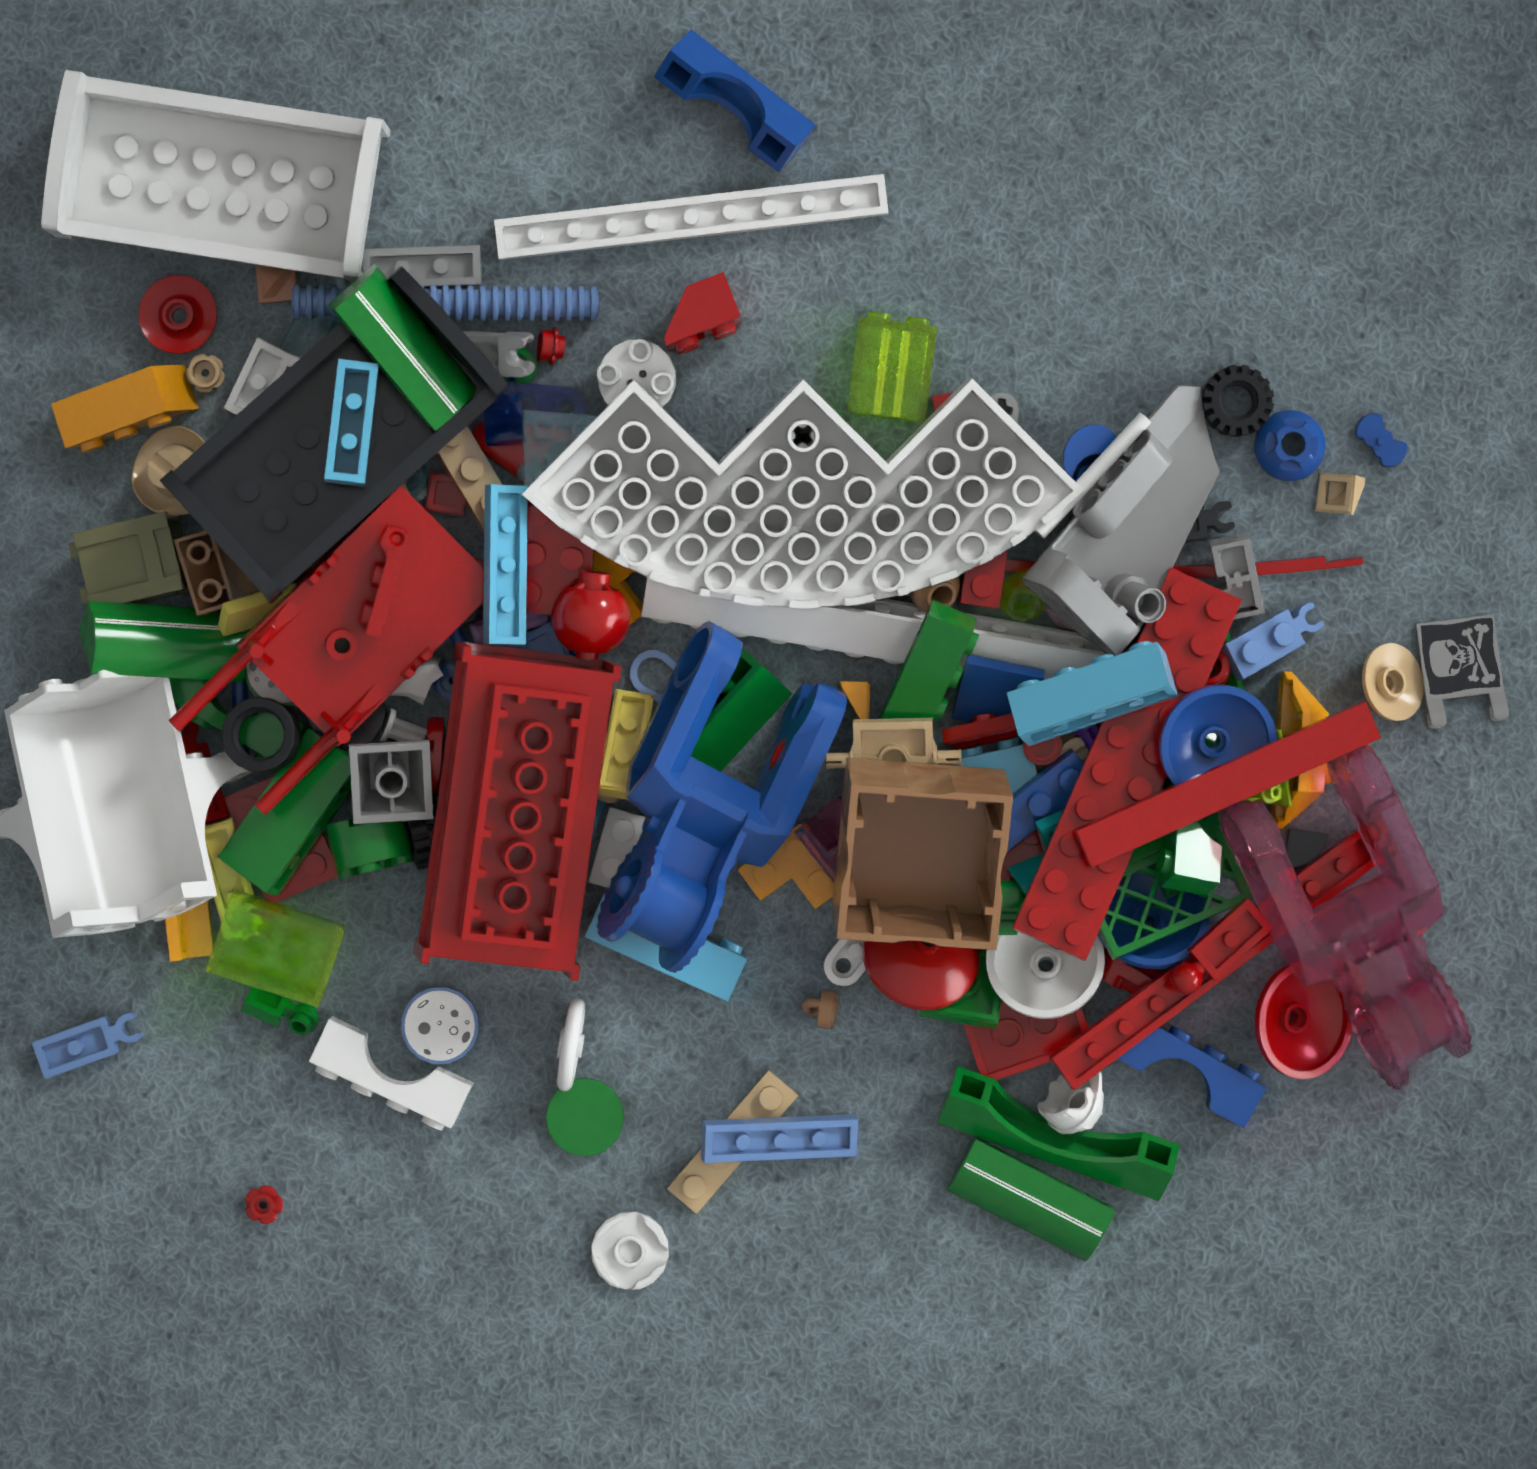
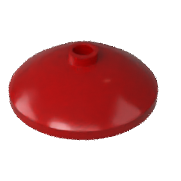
M863 941V962L873 984L890 1000L911 1009L937 1010L954 1004L969 991L978 973L979 951L972 948L944 947L936 944L928 947L921 941H900L895 943Z
M1314 961L1290 963L1278 970L1269 979L1260 994L1255 1011L1256 1040L1267 1063L1280 1074L1297 1079H1310L1324 1074L1342 1057L1352 1035L1354 1009L1348 987L1335 970L1323 963Z

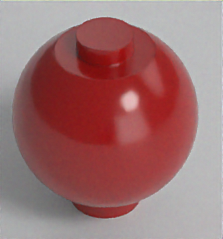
M580 570L578 583L566 586L558 594L553 604L551 613L553 631L559 642L566 649L576 651L575 658L599 660V654H606L617 648L629 630V605L622 592L610 585L611 573Z

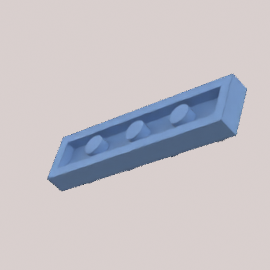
M855 1114L702 1120L701 1159L704 1163L855 1157L857 1156L859 1119Z

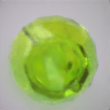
M1024 572L1011 575L1003 583L1000 601L1001 610L1012 620L1020 622L1036 619L1046 606L1023 582L1022 577L1026 574ZM1016 595L1030 596V599L1022 601L1020 596L1019 600H1016Z

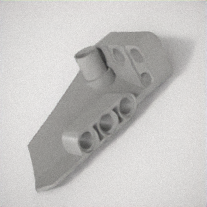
M1176 385L1148 417L1151 424L1073 507V514L1075 516L1022 577L1027 587L1050 609L1106 654H1113L1114 656L1121 654L1139 633V628L1144 623L1156 622L1164 614L1166 599L1160 588L1170 567L1173 568L1191 528L1220 473L1206 426L1201 387ZM1144 596L1143 604L1138 609L1139 600Z

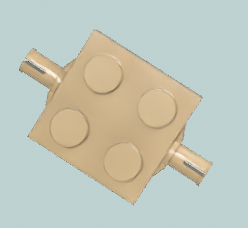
M933 718L853 719V743L850 753H827L826 755L827 769L845 768L846 758L962 766L961 749L937 751V745L933 739Z

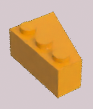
M185 365L149 366L51 403L65 449L81 448L82 453L104 447L103 440L115 437L116 441L137 435V429L149 426V428L162 426L172 421L171 418L199 409L192 385L186 378Z

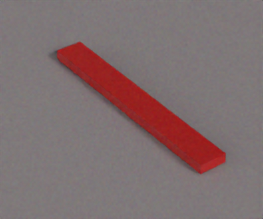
M1361 701L1079 827L1074 832L1089 867L1093 868L1380 739L1381 736L1367 703Z

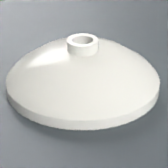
M1018 932L1017 935H998L997 950H987L986 966L993 989L1007 1006L1028 1017L1053 1019L1075 1012L1091 999L1103 977L1105 955L1103 944L1098 936H1096L1087 960L1082 961ZM1049 960L1054 966L1049 972H1043L1039 969L1040 962Z

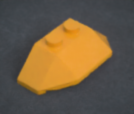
M1279 672L1276 729H1282L1283 736L1329 716L1325 708L1293 672ZM1332 761L1289 779L1292 806L1271 805L1270 828L1283 829L1324 793L1325 784L1331 783Z

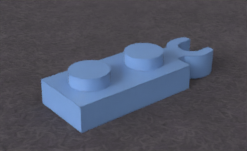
M1307 603L1296 607L1292 616L1288 609L1281 610L1223 643L1221 651L1228 657L1236 680L1247 678L1306 644L1301 633L1317 632L1324 626L1322 621L1311 625L1306 622V612L1315 607L1314 604Z
M136 1012L123 1014L114 1025H111L109 1017L106 1015L32 1042L44 1079L121 1052L117 1042L119 1040L126 1043L140 1040L144 1036L143 1031L129 1034L125 1030V1023L137 1017Z

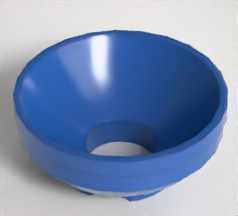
M1284 410L1270 416L1268 421L1258 429L1254 441V452L1261 468L1268 475L1283 481H1297L1311 475L1321 464L1326 449L1325 437L1319 424L1311 416L1295 410ZM1287 433H1297L1304 441L1303 451L1297 456L1287 455L1282 449L1281 442Z

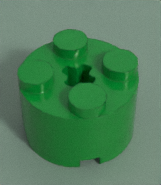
M353 819L325 826L339 879L414 861L405 821L353 824Z

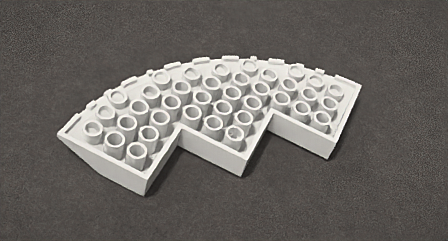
M969 377L886 461L801 378L719 462L633 379L522 495L556 525L579 539L585 545L651 580L677 587L699 596L722 599L739 604L810 609L828 606H852L894 596H903L910 592L956 578L960 574L992 560L994 557L1026 539L1027 536L1036 531L1034 528L1041 521L1046 525L1084 490ZM809 425L812 428L809 432V436L812 439L810 443L806 445L801 441L797 445L794 444L792 441L796 436L793 432L794 428L797 426L805 428Z

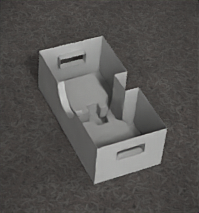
M1248 532L1209 540L1217 578L1223 576L1225 578V583L1218 584V588L1242 599L1234 620L1265 613Z

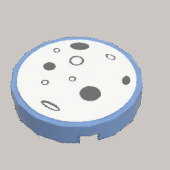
M430 987L417 993L406 1005L401 1018L402 1036L408 1049L419 1059L431 1064H449L462 1058L474 1046L479 1033V1015L473 1002L461 991L450 987Z

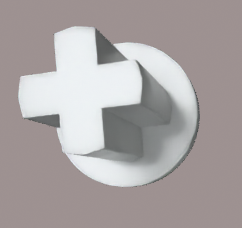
M390 708L380 731L378 741L385 743L387 738L399 742L424 740L427 733L426 728L396 718L397 710Z

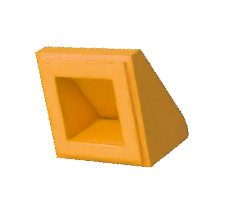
M839 681L842 690L860 719H870V684L868 682Z

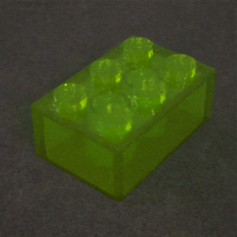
M232 889L205 972L319 1008L344 935L345 925Z

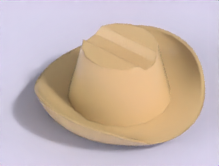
M168 426L155 432L144 442L136 456L132 470V487L137 498L144 506L156 513L166 511L170 516L189 514L171 492H168L162 485L160 479L171 469L174 471L205 443L201 436L186 427Z

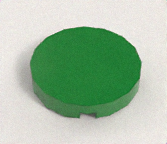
M585 1077L574 1079L572 1088L568 1091L557 1089L549 1101L546 1121L548 1131L559 1147L570 1154L585 1157L600 1154L614 1144L622 1131L625 1116L622 1101L613 1088L602 1081Z

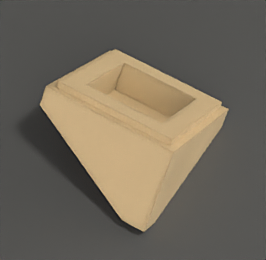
M1320 472L1315 511L1354 515L1365 486V478L1357 475ZM1328 481H1329V482H1330V485H1329L1328 501H1327V504H1326Z

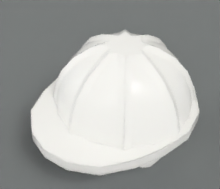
M1097 1073L1076 1090H1072L1061 1074L1057 1080L1049 1083L1047 1099L1044 1102H1039L1037 1107L1039 1113L1047 1120L1051 1128L1060 1134H1074L1093 1128L1100 1116L1103 1115L1104 1093L1102 1091V1073Z

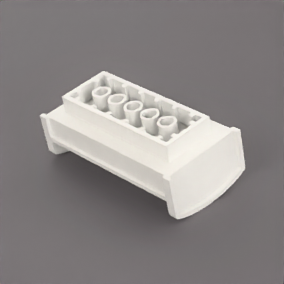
M65 70L49 150L41 227L59 238L71 239L72 236L344 278L353 283L363 275L361 266L381 137L389 138L390 128L383 119L367 117L364 120L89 77L83 72Z

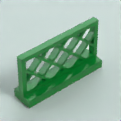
M1217 812L1198 820V823L1212 840L1222 846L1220 876L1234 881L1240 895L1232 899H1226L1214 894L1215 888L1206 896L1195 894L1206 898L1201 912L1195 915L1179 909L1184 891L1178 892L1174 906L1155 900L1153 897L1159 880L1161 881L1162 873L1149 867L1157 864L1160 851L1164 847V836L1135 848L1122 876V879H1124L1122 886L1119 885L1116 890L1119 895L1113 912L1108 910L1105 917L1110 918L1109 924L1107 925L1104 919L1099 930L1112 960L1232 909L1243 898H1249V900L1254 898L1220 829L1223 823ZM1224 863L1227 865L1228 870L1222 868ZM1139 872L1154 878L1148 896L1127 889L1131 875ZM1124 895L1145 903L1139 922L1118 914ZM1211 901L1218 903V905L1209 908ZM1150 906L1171 913L1167 927L1159 930L1144 924ZM1176 916L1184 919L1174 924ZM1115 921L1136 928L1132 942L1118 948L1111 933ZM1141 931L1149 934L1139 939Z

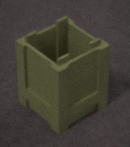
M164 511L72 533L74 542L68 543L71 558L79 557L86 588L79 589L82 605H86L88 601L142 604L189 593L174 543L175 539L183 537L179 516H168V512Z

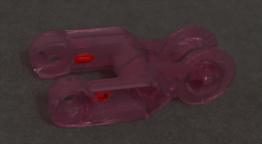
M1367 744L1327 762L1328 773L1334 789L1347 811L1351 814L1379 874L1362 884L1312 908L1287 856L1286 847L1279 828L1262 801L1252 803L1245 801L1233 804L1219 811V820L1227 843L1260 913L1273 927L1270 934L1279 953L1304 986L1332 981L1338 992H1342L1347 1019L1351 1023L1353 1033L1357 1036L1358 1044L1363 1048L1365 1057L1370 1060L1372 1068L1378 1072L1379 1078L1385 1080L1386 1085L1391 1086L1392 1089L1399 1090L1409 1084L1407 1064L1442 1046L1454 1057L1461 1058L1471 1052L1473 1045L1471 1044L1472 1036L1469 1034V1025L1465 1022V1016L1459 1008L1458 1000L1453 996L1451 987L1445 983L1444 976L1437 972L1436 966L1431 963L1425 950L1427 944L1423 934L1444 914L1440 885L1383 764L1373 749Z

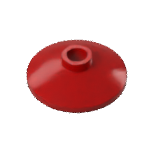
M182 275L168 276L155 282L145 292L139 306V323L145 337L158 349L172 354L189 353L204 345L214 332L217 323V306L211 292L196 279ZM179 309H184L187 312V319L183 323H176L173 319L175 311Z

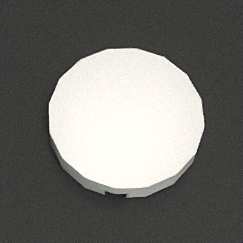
M620 1212L606 1219L596 1231L592 1243V1262L599 1276L609 1285L617 1288L636 1290L654 1283L663 1273L669 1257L668 1239L662 1227L650 1216L638 1212Z

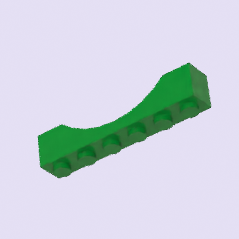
M957 1066L948 1086L937 1121L939 1124L1156 1201L1161 1199L1174 1174L1180 1147L1177 1143L1146 1132L1118 1134L1082 1131L1074 1134H1060L1048 1125L1047 1120L1043 1116L1025 1107L1008 1094L995 1079Z

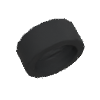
M252 697L239 702L228 712L222 725V743L226 754L237 766L251 772L271 773L284 768L295 758L301 745V728L297 716L287 705L271 698ZM257 712H268L276 716L284 729V741L281 748L273 756L265 759L254 758L248 755L241 747L239 741V729L243 721L249 715Z

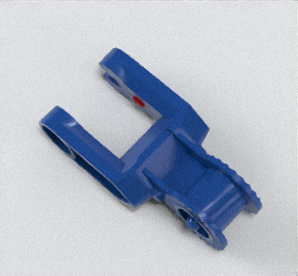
M710 621L703 623L687 643L630 763L625 796L646 815V818L643 822V831L637 844L633 846L631 852L626 854L624 862L618 866L617 873L611 878L610 887L605 891V899L600 904L601 912L597 916L598 924L596 925L597 933L600 937L610 942L618 940L629 930L660 946L659 964L662 968L673 973L683 970L684 966L690 964L691 959L697 956L699 948L705 944L706 937L712 932L713 923L718 919L719 909L723 905V896L726 893L725 880L736 862L763 867L790 836L839 729L847 704L846 694L830 685L817 683L815 686L802 684L792 696L779 724L778 736L753 789L691 757L719 694L725 688L736 669L743 643L732 633Z

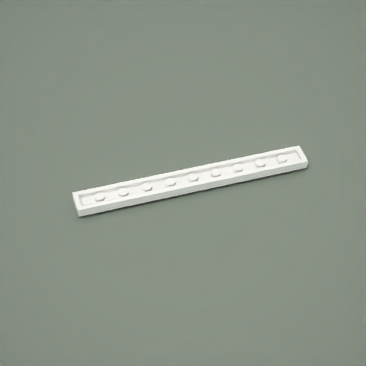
M884 174L496 219L494 220L498 259L509 260L888 215L889 212Z

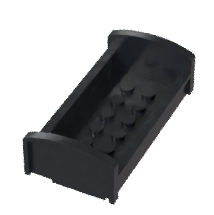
M402 266L389 276V280L476 385L474 395L457 414L437 431H434L425 424L379 368L365 487L325 483L324 476L338 359L375 363L341 322L174 471L171 469L160 479V482L168 492L170 491L260 590L270 604L276 601L283 594L282 591L490 405L496 404L508 393L509 385L449 315Z

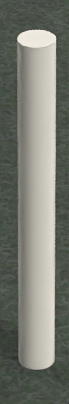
M1139 412L1078 478L1076 483L1084 492L1046 525L1041 521L1034 528L1040 537L1045 539L1151 424L1145 415Z

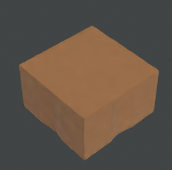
M846 758L832 901L836 938L888 943L923 941L944 947L997 950L1003 897L1001 891V870L1008 850L1013 794L1005 770Z

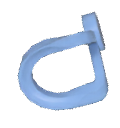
M647 650L638 654L632 661L630 680L633 687L640 693L654 695V701L659 703L663 694L646 688L639 682L637 677L638 667L648 658L661 659L673 670L678 662L659 650Z

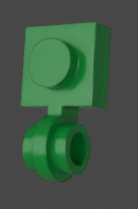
M258 975L241 1012L275 1027L278 1026L284 1016L287 1018L289 1029L301 1036L313 1032L319 1023L318 1011L313 1005L305 1002L296 1005L290 1002L295 990L261 975Z

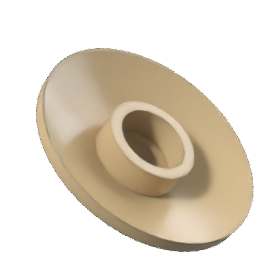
M1395 643L1379 645L1368 654L1362 670V684L1365 696L1372 709L1379 716L1390 721L1406 720L1413 716L1419 709L1424 695L1421 668L1416 658L1408 649Z

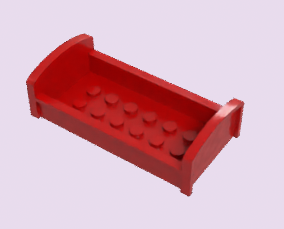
M455 641L453 657L456 658L452 692L419 936L415 937L413 954L421 964H429L430 957L562 971L570 980L578 981L580 964L575 961L613 682H620L622 666L607 660L577 659L573 655Z

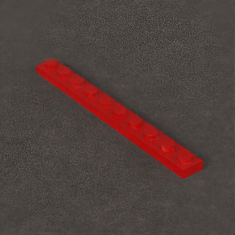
M1358 826L1295 873L1297 889L1290 880L1289 883L1282 886V889L1278 886L1254 904L1255 907L1272 925L1273 929L1216 981L1211 980L1204 973L1202 975L1201 987L1195 993L1181 994L1171 984V973L1179 964L1169 967L1049 1057L1069 1087L1072 1090L1079 1088L1383 861L1385 856L1372 839L1375 849L1365 842ZM1190 956L1182 963H1192L1195 960Z

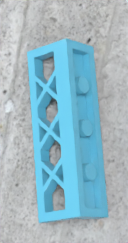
M485 485L483 644L497 646L526 645L528 500L522 493L528 486Z

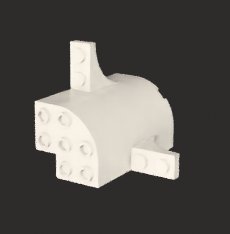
M101 670L97 674L77 680L72 684H63L61 679H51L39 683V688L34 692L19 696L18 702L4 710L22 797L17 799V805L14 807L0 810V839L10 838L15 841L31 859L41 883L52 938L120 931L136 927L135 923H142L148 920L158 922L191 910L217 896L205 841L207 811L214 794L223 784L234 783L252 772L237 766L226 752L218 753L210 758H203L202 753L186 755L181 731L179 732L168 721L176 713L169 678L126 676Z

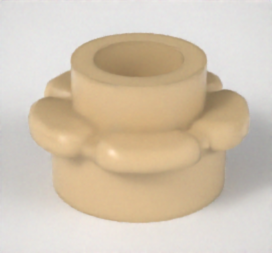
M205 354L196 355L192 358L186 370V378L190 384L195 385L197 391L203 393L211 392L212 388L220 387L224 381L223 363L214 355L209 357ZM205 369L209 370V375L207 377H204L202 375V372Z

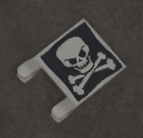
M1494 614L1416 624L1428 727L1436 729L1446 725L1447 720L1443 700L1488 694L1491 721H1502L1508 718L1509 709L1504 692Z

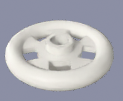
M574 998L570 1002L565 1027H562L557 1052V1058H559L557 1086L561 1091H568L572 1088L578 1058L582 1056L585 1035L582 1034L585 1002L581 998Z

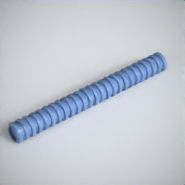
M295 284L294 288H292V316H294L295 320H300L301 316H307V320H312L313 316H319L320 320H325V316H331L332 320H337V316L327 304L349 287V285H344V289H338L337 285H331V289H325V285H319V289H314L312 285L300 288L299 284ZM431 285L430 289H424L449 317H455L456 321H460L461 317H467L468 321H473V317H480V321H485L486 317H492V321H498V317H504L505 321H510V317H517V321H522L523 317H529V321H534L535 317H541V321H547V317H553L554 321H559L560 317H566V321H571L572 317H578V321H584V317H590V321H596L599 313V294L596 286H591L590 290H584V286H578V290H572L571 286H566V290H560L559 286H554L553 290H547V286H541V290H535V286H529V290H523L522 286H517L516 290H510V286H505L504 290H498V286H492V289H486L485 286H480V289H473L472 285H468L467 289H461L460 285H456L455 289H449L448 285H443V289H436V285Z

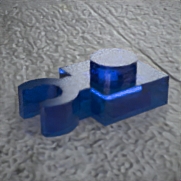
M508 377V393L500 401L490 405L484 411L485 441L488 447L527 443L524 404L522 401L512 402L518 392V384L514 377Z

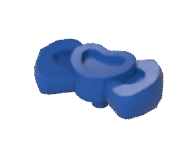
M1371 413L1360 419L1356 426L1355 435L1357 438L1364 440L1366 446L1373 449L1374 455L1379 457L1380 464L1383 467H1393L1402 463L1407 454V443L1393 440L1392 433L1383 427L1382 415Z

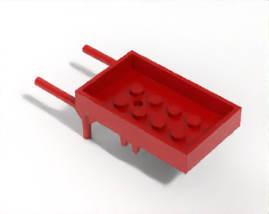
M400 486L350 530L236 643L239 651L168 721L180 732L252 661L325 733L254 804L266 815L336 745L339 747L341 744L349 742L350 735L405 680L410 679L415 674V671L433 656L434 651L484 602V568ZM392 526L409 531L411 535L382 637L376 638L365 635L367 626L361 625L360 622L366 601L372 603L375 601L378 588L371 586L377 562L385 564L387 559L380 542L387 527ZM346 638L348 640L349 646L345 651L339 652L335 650L334 643L337 639Z

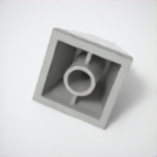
M429 740L349 745L353 824L433 819Z

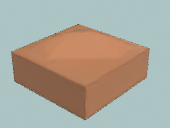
M255 265L259 304L291 302L292 288H294L295 284H298L297 271Z

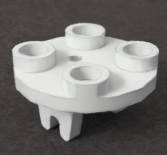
M643 339L627 340L614 346L604 356L597 370L599 389L604 401L608 405L628 385L630 379H634L662 408L671 400L676 387V369L670 356L659 345ZM642 370H645L647 373L644 378L640 376Z

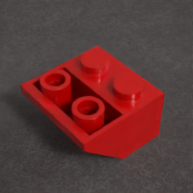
M724 272L686 286L664 336L669 352L676 349L678 355H682L699 348V340L713 335L714 340L718 341L737 333L736 326L742 324L741 316Z

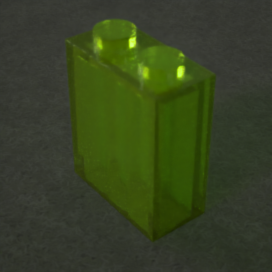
M868 312L867 318L859 317L847 413L924 423L927 413L937 327L929 326L930 319L921 317H907L906 323L890 321L891 314L881 312Z

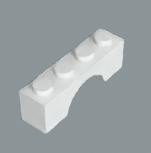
M334 1016L328 1020L309 1060L310 1063L317 1065L315 1071L320 1075L332 1080H336L338 1076L352 1082L350 1088L368 1097H372L373 1093L381 1095L388 1099L386 1102L387 1106L407 1114L409 1109L423 1115L421 1120L423 1123L438 1130H443L444 1126L449 1128L454 1126L474 1082L440 1066L429 1075L414 1081H400L390 1078L382 1073L371 1059L368 1049V1032Z

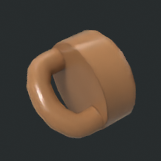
M823 989L821 999H805L801 1004V1008L806 1014L818 1017V1028L832 1030L837 1017L839 993L835 990Z

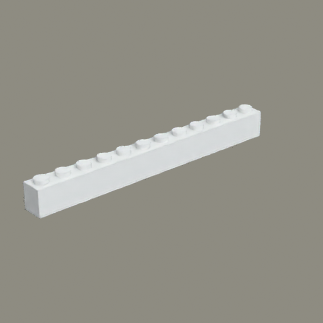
M647 577L641 617L651 618L653 621L663 624L671 622L686 624L694 629H698L703 623L710 621L736 637L754 636L766 638L768 641L776 644L788 642L805 645L807 648L816 651L828 649L844 652L851 657L860 658L868 656L883 659L890 664H902L926 612L920 610L913 603L885 598L859 605L828 606L810 609L750 606L699 596L698 594L675 588ZM966 613L976 618L973 632L979 634L971 655L1045 669L1044 680L1054 677V673L1066 667H1076L1078 669L1092 664L1091 661L1094 658L1106 654L1078 632ZM963 654L959 666H965L967 655Z

